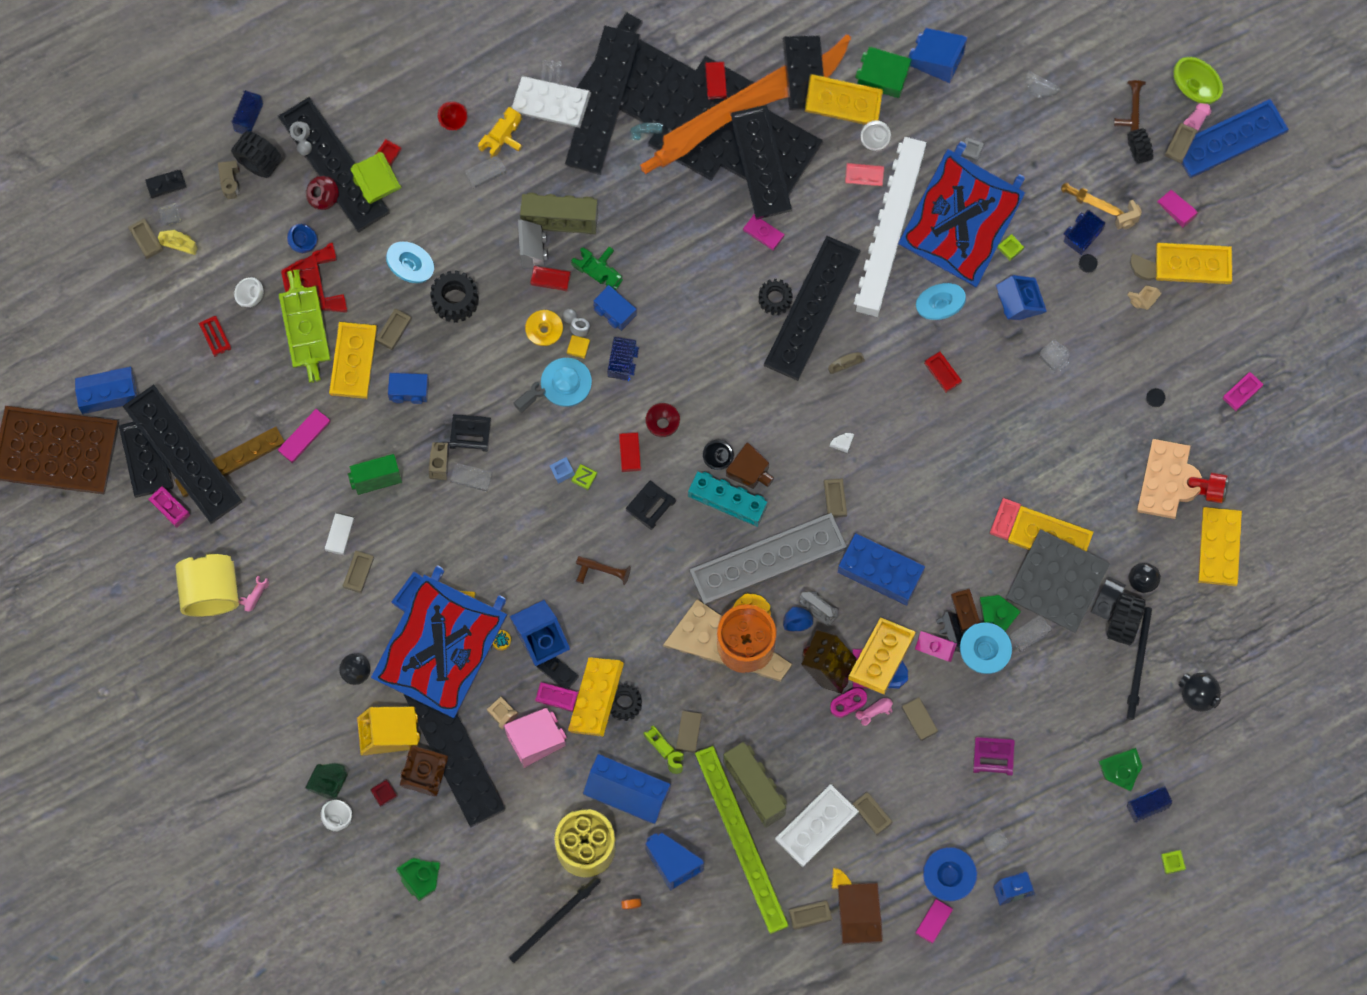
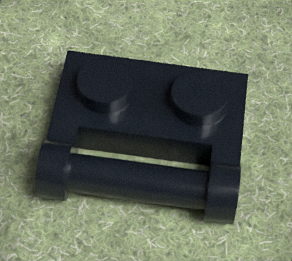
M453 414L450 449H456L457 447L481 449L483 452H488L491 417ZM457 435L483 437V441L457 440Z
M650 480L626 507V511L647 528L653 530L659 518L677 501ZM662 498L664 502L650 519L645 517Z

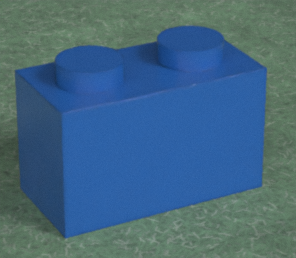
M609 285L593 300L594 311L601 317L605 316L608 319V323L615 329L618 328L622 331L637 316L636 308Z
M389 373V401L394 403L411 401L413 404L427 402L428 375Z

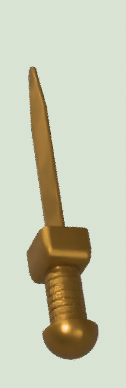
M1064 183L1061 186L1063 193L1066 192L1075 196L1076 201L1081 204L1084 201L1115 216L1125 214L1116 206L1088 194V190L1085 188L1078 190L1069 186V183Z

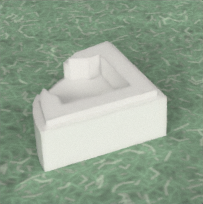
M844 433L835 437L831 441L830 447L848 453L854 434Z

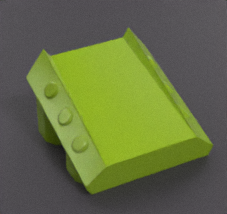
M381 152L359 163H355L351 168L354 175L353 181L357 186H360L363 197L369 204L401 188L384 154Z

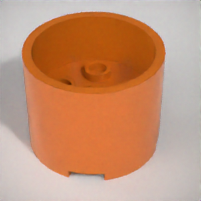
M749 604L735 606L728 610L721 618L717 628V650L722 662L728 668L740 673L761 670L770 662L775 651L776 627L771 616L762 608ZM743 640H750L749 643L747 642L746 644H743Z

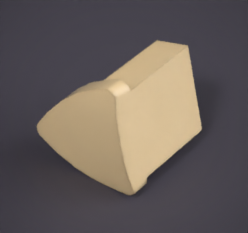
M502 697L487 709V712L499 723L501 729L504 728L505 724L512 722L519 714Z

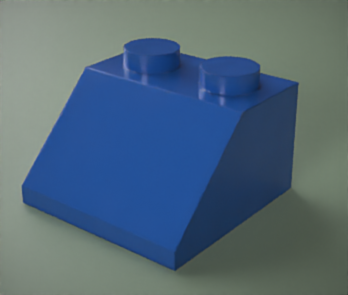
M1012 275L996 285L1007 319L1022 320L1047 312L1036 278Z

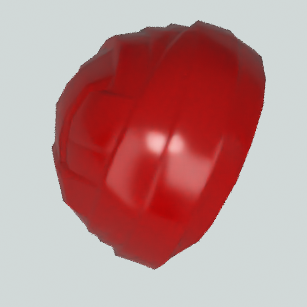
M446 102L438 109L439 124L451 131L461 129L467 121V110L459 102Z

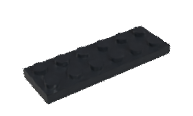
M767 104L730 113L756 220L791 212L792 207Z

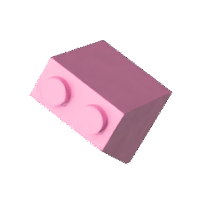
M547 708L504 725L505 733L524 768L566 746L564 740L567 737L562 728L558 730L555 724L558 721L554 713H549Z

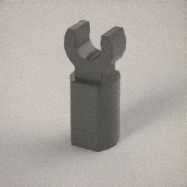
M538 382L533 383L531 390H527L513 403L521 413L533 404L537 397L545 395L546 391L544 388L541 391H536V388L539 387Z

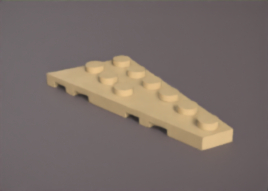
M697 599L663 644V647L676 649L686 654H693L699 656V658L725 665L720 659L717 650V628L722 616ZM743 640V644H746L747 642L749 643L750 640ZM774 652L770 662L761 670L753 671V673L781 682L792 667V664Z

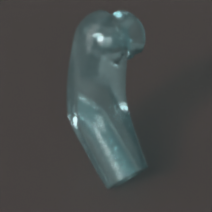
M638 124L630 129V133H632L631 138L640 140L641 134L662 133V124Z

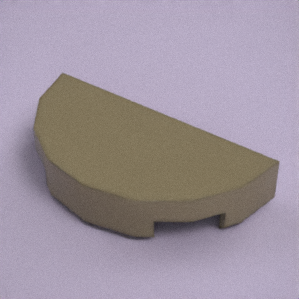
M1132 253L1130 264L1134 274L1140 279L1147 281L1156 279V264Z
M860 352L851 353L834 361L829 365L828 370L830 374H834L865 362V359Z

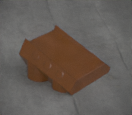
M411 746L407 754L405 767L401 772L400 786L432 797L437 796L448 756Z

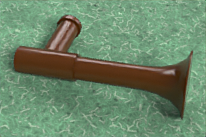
M1141 80L1127 82L1132 88L1133 95L1131 119L1115 118L1114 126H1131V131L1139 129L1140 90L1142 86L1146 85V82Z
M578 556L576 564L582 567L576 582L584 584V579L590 568L617 576L625 585L630 575L631 566L626 569H617Z

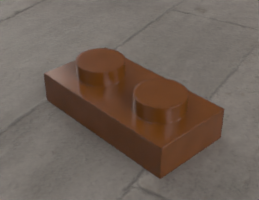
M970 589L952 593L951 599L961 631H967L971 626L980 623Z

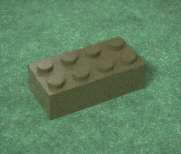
M536 193L522 194L520 219L541 225L543 231L596 234L598 220L597 199L592 197L575 198L571 195L557 197L554 194H546L545 196Z
M742 742L724 753L723 763L766 828L785 816L787 802L782 794H777L775 790L777 787L774 781L766 777L764 773L766 770L760 761L757 763L755 760V753L751 746H746Z

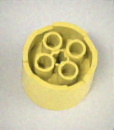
M207 554L206 557L195 560L192 557L184 559L175 565L180 612L182 614L194 617L214 616L230 612L239 606L234 561H231L230 556Z
M580 810L566 815L560 821L555 831V847L559 862L565 870L578 877H593L604 872L610 866L615 856L614 832L607 818L594 810ZM588 838L589 844L584 843L582 845L581 839L586 840Z

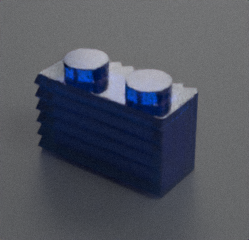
M246 90L243 91V97H241L240 104L236 107V113L232 117L233 120H231L234 131L241 134L245 131L252 132L263 106L260 95Z
M1087 210L1085 214L1080 213L1075 220L1077 223L1074 227L1069 226L1064 232V243L1080 255L1099 236L1106 224L1105 221L1090 210Z
M614 337L607 377L630 381L631 375H635L636 364H633L634 358H638L640 349L637 346L636 340Z
M1163 786L1129 801L1127 808L1133 821L1137 823L1141 819L1144 820L1148 816L1151 817L1156 813L1158 814L1159 811L1162 812L1166 808L1169 809L1173 801L1166 787Z

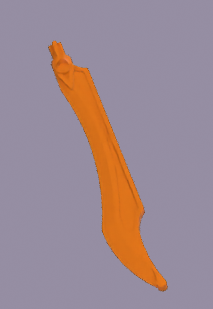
M845 35L833 48L822 55L824 77L828 78L841 62L851 40L849 35ZM785 65L663 137L662 149L656 151L654 157L640 164L642 172L647 174L659 166L663 168L687 154L707 136L732 121L730 113L787 98Z

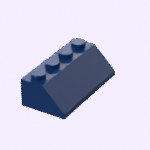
M598 754L589 773L583 795L655 825L671 787L667 782Z

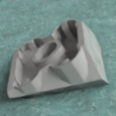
M817 592L801 593L799 604L820 622L830 626L838 618L839 608H833L817 596Z

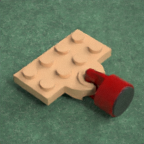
M1153 439L1138 512L1176 519L1179 501L1189 502L1194 500L1197 495L1206 496V501L1222 504L1225 502L1227 495L1228 475L1211 472L1209 480L1202 479L1199 470L1187 464L1191 446Z

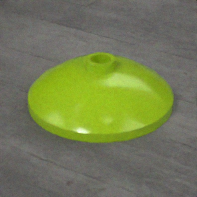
M1184 57L1175 64L1173 70L1175 82L1181 92L1189 99L1202 104H1212L1222 96V81L1217 72L1208 63L1195 57Z

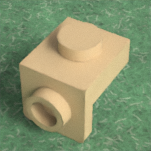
M1134 200L1129 201L1128 209L1130 212L1117 216L1115 225L1118 230L1121 228H1131L1135 223L1139 222L1142 212L1140 206L1135 204Z
M1145 286L1139 294L1129 292L1127 295L1135 308L1148 310L1162 293L1158 288Z

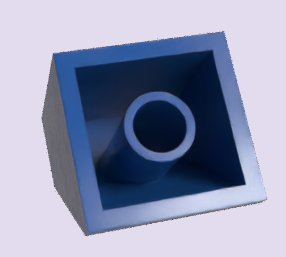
M925 28L923 34L919 33L917 37L916 48H912L908 58L911 59V67L950 83L965 53L967 37Z
M545 600L510 616L513 626L535 666L570 650L560 624Z
M656 833L647 838L648 842L645 843L646 852L670 891L704 871L702 859L665 834L661 833L658 835Z

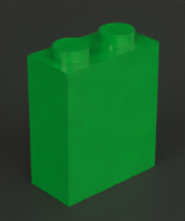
M869 46L868 51L863 52L861 58L862 68H858L855 79H858L857 84L883 90L882 94L900 99L911 66V59Z
M394 454L349 466L351 472L347 473L352 490L356 489L358 495L402 483Z

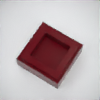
M388 780L370 789L380 807L397 798Z

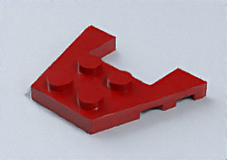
M333 243L327 244L325 248L313 252L309 257L303 260L300 259L282 269L281 274L285 292L289 291L290 288L287 272L299 270L301 285L304 288L316 286L322 311L345 313L347 312L344 294L324 298L318 264L337 261Z

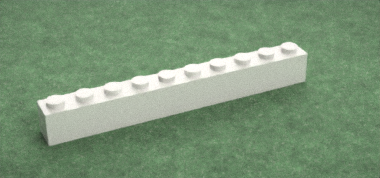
M905 137L903 143H899L897 153L900 154L899 159L894 160L892 170H895L894 176L889 177L887 186L890 187L889 193L885 192L883 198L885 208L884 210L880 209L878 220H881L879 226L875 227L873 237H876L875 243H871L868 253L871 254L870 260L866 259L863 269L866 271L865 277L861 276L859 287L861 292L860 294L856 293L855 296L856 312L875 317L879 315L898 248V242L926 148V142Z

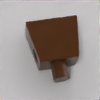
M748 442L726 470V477L752 489L759 482L769 487L774 480V477L766 473L769 469V462Z

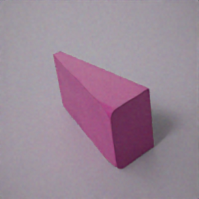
M1172 190L1157 201L1182 228L1197 217L1198 212Z
M163 486L148 499L176 528L190 516L189 512Z

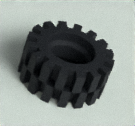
M1141 128L1128 132V144L1136 164L1153 160L1152 144L1146 129Z
M770 279L767 280V284L765 282L762 284L758 298L761 309H765V313L771 312L773 316L774 313H777L778 316L781 315V312L784 314L786 309L789 310L792 304L793 293L791 287H788L789 284L787 282L784 284L781 279L780 282L777 279L771 282ZM773 291H778L782 294L783 299L779 303H772L768 299V295Z
M624 683L621 686V684H618L610 714H612V717L618 718L619 721L622 719L628 721L630 718L632 720L635 715L639 714L642 708L641 694L633 685L628 686ZM625 695L631 698L632 704L629 708L621 709L618 707L617 699L620 696Z

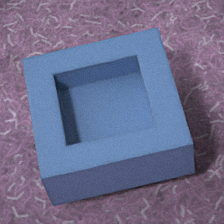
M567 457L550 465L558 484L575 475Z

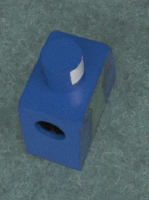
M1027 872L1001 879L993 886L999 906L1035 895Z

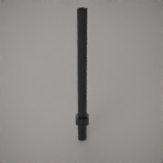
M1149 607L1144 609L1131 694L1128 695L1127 719L1129 720L1135 719L1136 707L1139 705L1140 700L1138 694L1152 615V608Z
M595 876L585 887L582 886L578 889V893L509 957L511 962L514 964L582 899L590 896V892L601 881Z

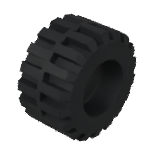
M245 131L231 149L233 156L243 167L255 175L269 178L282 161L281 154L269 141L250 131Z
M447 271V275L442 273L440 279L436 278L434 280L435 285L432 284L430 297L432 307L441 319L445 317L447 322H450L452 319L454 323H458V319L465 321L466 316L470 318L472 312L477 310L476 305L479 303L477 287L471 277L467 278L466 273L463 272L461 275L459 271H455V273ZM452 290H460L465 294L462 301L454 304L446 302L444 296Z
M1122 593L1119 596L1108 628V639L1131 646L1135 640L1146 605L1144 599Z

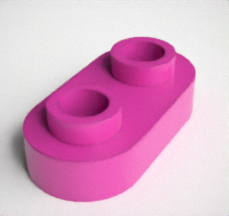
M854 688L835 698L831 702L830 711L835 717L843 718L864 707L867 702V694L860 688ZM859 697L861 701L855 702L853 698ZM842 706L844 710L838 711L836 707Z

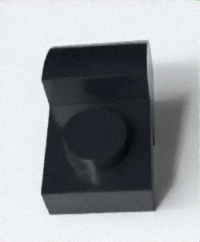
M1108 576L1091 612L1109 621L1118 598L1126 585Z

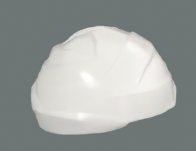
M871 121L863 127L860 137L867 149L878 151L889 144L891 132L885 123Z
M253 277L241 280L234 291L235 300L242 307L257 305L262 300L264 294L261 282Z
M332 800L325 803L322 807L321 820L327 829L339 831L351 823L352 812L345 802Z

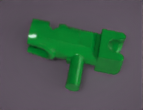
M608 247L601 257L597 259L587 249L580 248L581 256L584 259L577 260L572 258V266L581 273H586L600 284L606 282L605 285L611 286L616 291L623 281L622 276L613 267L607 266L606 262L614 250Z

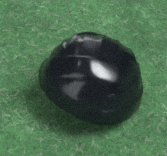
M712 440L703 449V460L711 469H725L733 461L734 451L731 445L724 440Z
M1140 563L1130 570L1129 583L1137 592H1151L1160 584V572L1151 564Z
M360 654L347 655L341 661L339 667L340 675L348 684L359 685L368 679L370 663Z

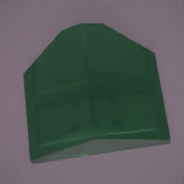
M337 763L317 764L305 788L327 799L337 798L348 776L345 766Z

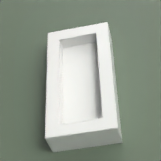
M335 513L325 551L340 555L345 554L354 523L353 517Z

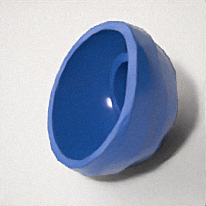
M297 224L289 230L287 241L292 250L304 254L314 249L317 237L309 226Z
M792 607L783 618V627L786 631H804L813 625L812 614L802 607Z

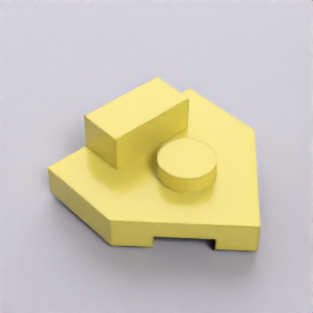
M176 230L159 232L158 240L160 245L196 255L198 248L190 236Z

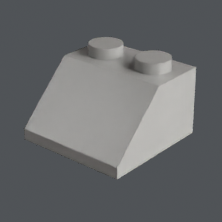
M518 220L522 269L533 268L534 266L544 267V261L547 260V249H543V243H546V232H542L541 225Z

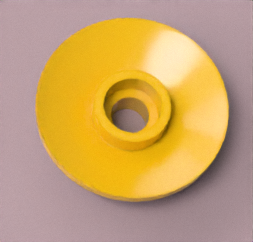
M539 310L531 314L527 319L525 332L532 343L539 346H549L557 342L561 337L563 324L556 313L549 310ZM547 328L548 331L546 333L541 332V329Z

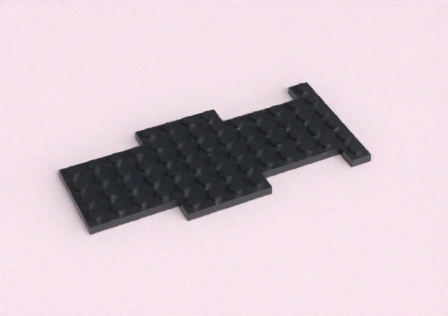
M626 12L616 28L637 33L642 25V20ZM640 39L620 110L656 130L649 140L648 146L659 151L662 149L663 137L755 82L724 66L727 98L708 99L706 63L717 61L705 55L695 70ZM594 62L576 88L586 90ZM768 110L788 194L790 195L821 147L823 140ZM732 121L714 131L687 154L675 160L710 181L713 180L720 167L746 180Z

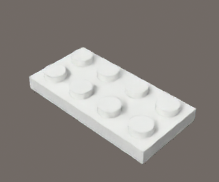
M522 76L512 108L520 115L580 128L591 93L583 89Z
M830 784L775 838V841L804 867L859 811Z

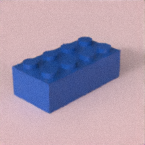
M855 533L838 566V573L907 606L924 573L925 566Z

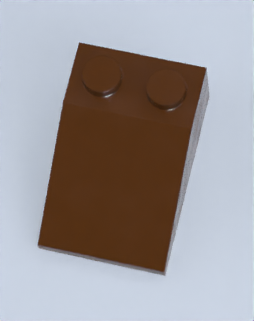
M878 883L838 885L841 944L882 943Z

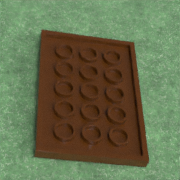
M5 406L0 428V481L104 495L118 421Z

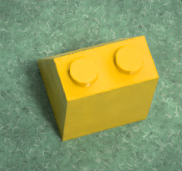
M370 707L358 716L357 723L361 756L410 750L411 746H417L420 737L416 729L418 717L414 707Z

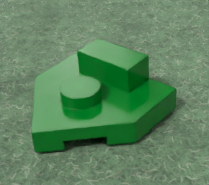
M1000 595L980 597L983 623L995 624L1005 632L1021 613L1019 609Z
M1136 748L1098 761L1105 780L1130 792L1143 767Z
M411 858L399 866L396 871L402 878L401 882L411 896H415L418 901H421L435 892L440 863Z

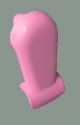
M1198 104L1196 110L1183 124L1199 131L1206 116L1211 114L1210 105Z
M257 576V585L247 598H239V604L245 606V611L250 612L254 609L263 590L269 586L267 578H265L264 582L260 583V577Z
M882 698L866 710L857 711L856 717L859 720L862 719L861 724L866 726L871 722L870 718L879 713L885 712L887 715H890L888 711L892 713L891 707L893 702L889 698Z

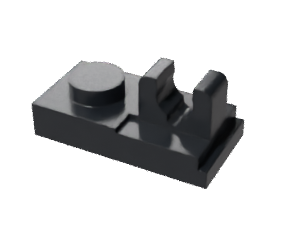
M179 169L145 179L151 199L187 188L182 171Z
M946 612L942 618L936 621L937 624L945 623V628L939 632L940 634H947V640L957 643L955 651L960 652V642L963 634L957 614Z
M556 657L537 665L541 672L561 688L569 689L579 677L577 673Z

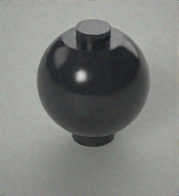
M1186 673L1181 678L1179 687L1182 688V698L1190 709L1204 712L1216 708L1220 704L1221 688L1213 676L1207 673H1195L1191 676Z

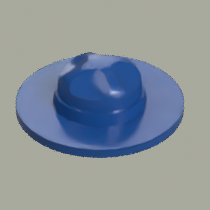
M943 848L934 852L928 858L924 866L923 878L927 889L932 895L944 901H957L966 897L974 888L977 870L971 857L964 851L957 848Z

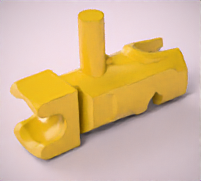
M508 107L503 113L505 119L499 118L491 131L478 144V149L481 152L487 147L491 148V159L498 155L504 143L517 151H520L522 148L521 144L511 138L512 132L517 130L522 120L521 115L511 107Z

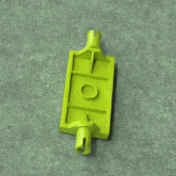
M299 270L288 271L290 288L289 291L280 293L279 299L293 368L305 366L309 383L321 381L317 364L331 361L317 288L316 286L304 288L301 285Z

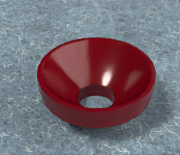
M326 176L313 178L306 188L307 201L318 210L330 209L338 199V187L335 181ZM316 187L321 189V195L318 198L313 194Z
M655 404L646 413V426L657 437L671 436L679 427V412L670 404ZM660 419H666L669 424L666 428H660L657 422Z

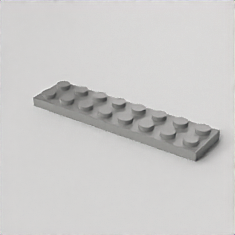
M832 513L692 568L689 572L703 604L708 605L843 551L847 546Z

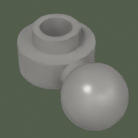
M294 122L290 127V134L293 139L299 141L297 151L301 155H308L312 150L311 144L306 141L310 134V128L305 122Z
M566 309L562 314V319L565 323L571 324L570 331L579 337L587 335L590 328L589 322L585 319L577 318V313L573 309Z

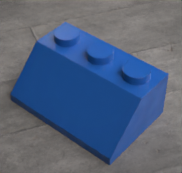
M132 367L75 378V392L81 413L87 414L120 407L135 398L137 393Z

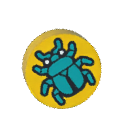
M499 630L492 644L493 647L499 651L508 649L511 645L509 633Z

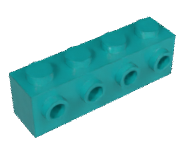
M697 471L688 490L689 498L753 526H759L767 509L768 502L765 501L764 497L760 495L753 496L744 488H735L730 486L731 484L725 480L720 479L719 481L707 472L700 473Z

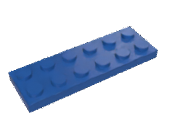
M1269 99L1197 133L1181 164L1191 179L1287 133L1289 129L1272 100Z

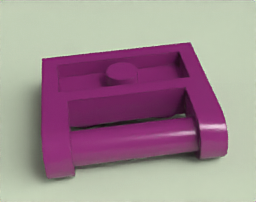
M975 737L973 773H979V771L995 772L1013 776L1015 740ZM980 758L1007 760V766L980 764Z

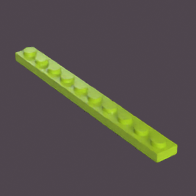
M711 746L696 752L695 756L769 934L788 928L787 921L714 747Z

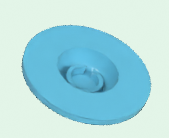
M397 242L391 245L386 253V261L390 270L404 281L423 283L429 280L434 272V264L430 255L416 244Z
M937 284L929 287L919 295L916 301V309L926 319H945L953 316L963 308L966 302V295L964 290L956 284Z
M560 358L551 362L544 369L541 376V388H544L546 391L545 397L553 404L563 407L574 406L582 402L588 396L592 386L591 374L588 368L582 362L573 358Z
M978 623L971 626L962 636L960 653L965 664L972 670L981 674H992L1000 671L1007 665L1012 654V644L1007 633L999 626L992 623Z

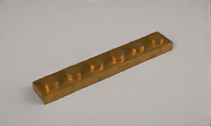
M275 426L216 457L212 462L225 477L278 449L285 441ZM175 479L174 481L183 497L189 496L179 481Z

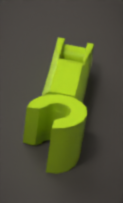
M651 726V730L643 733L644 737L664 759L668 758L667 765L669 771L674 774H680L683 766L680 763L676 764L674 762H681L684 754L674 752L675 750L654 726ZM657 736L659 739L654 741L652 738Z

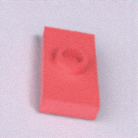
M847 163L845 183L882 186L884 166Z
M1003 498L990 534L1008 541L1021 504Z

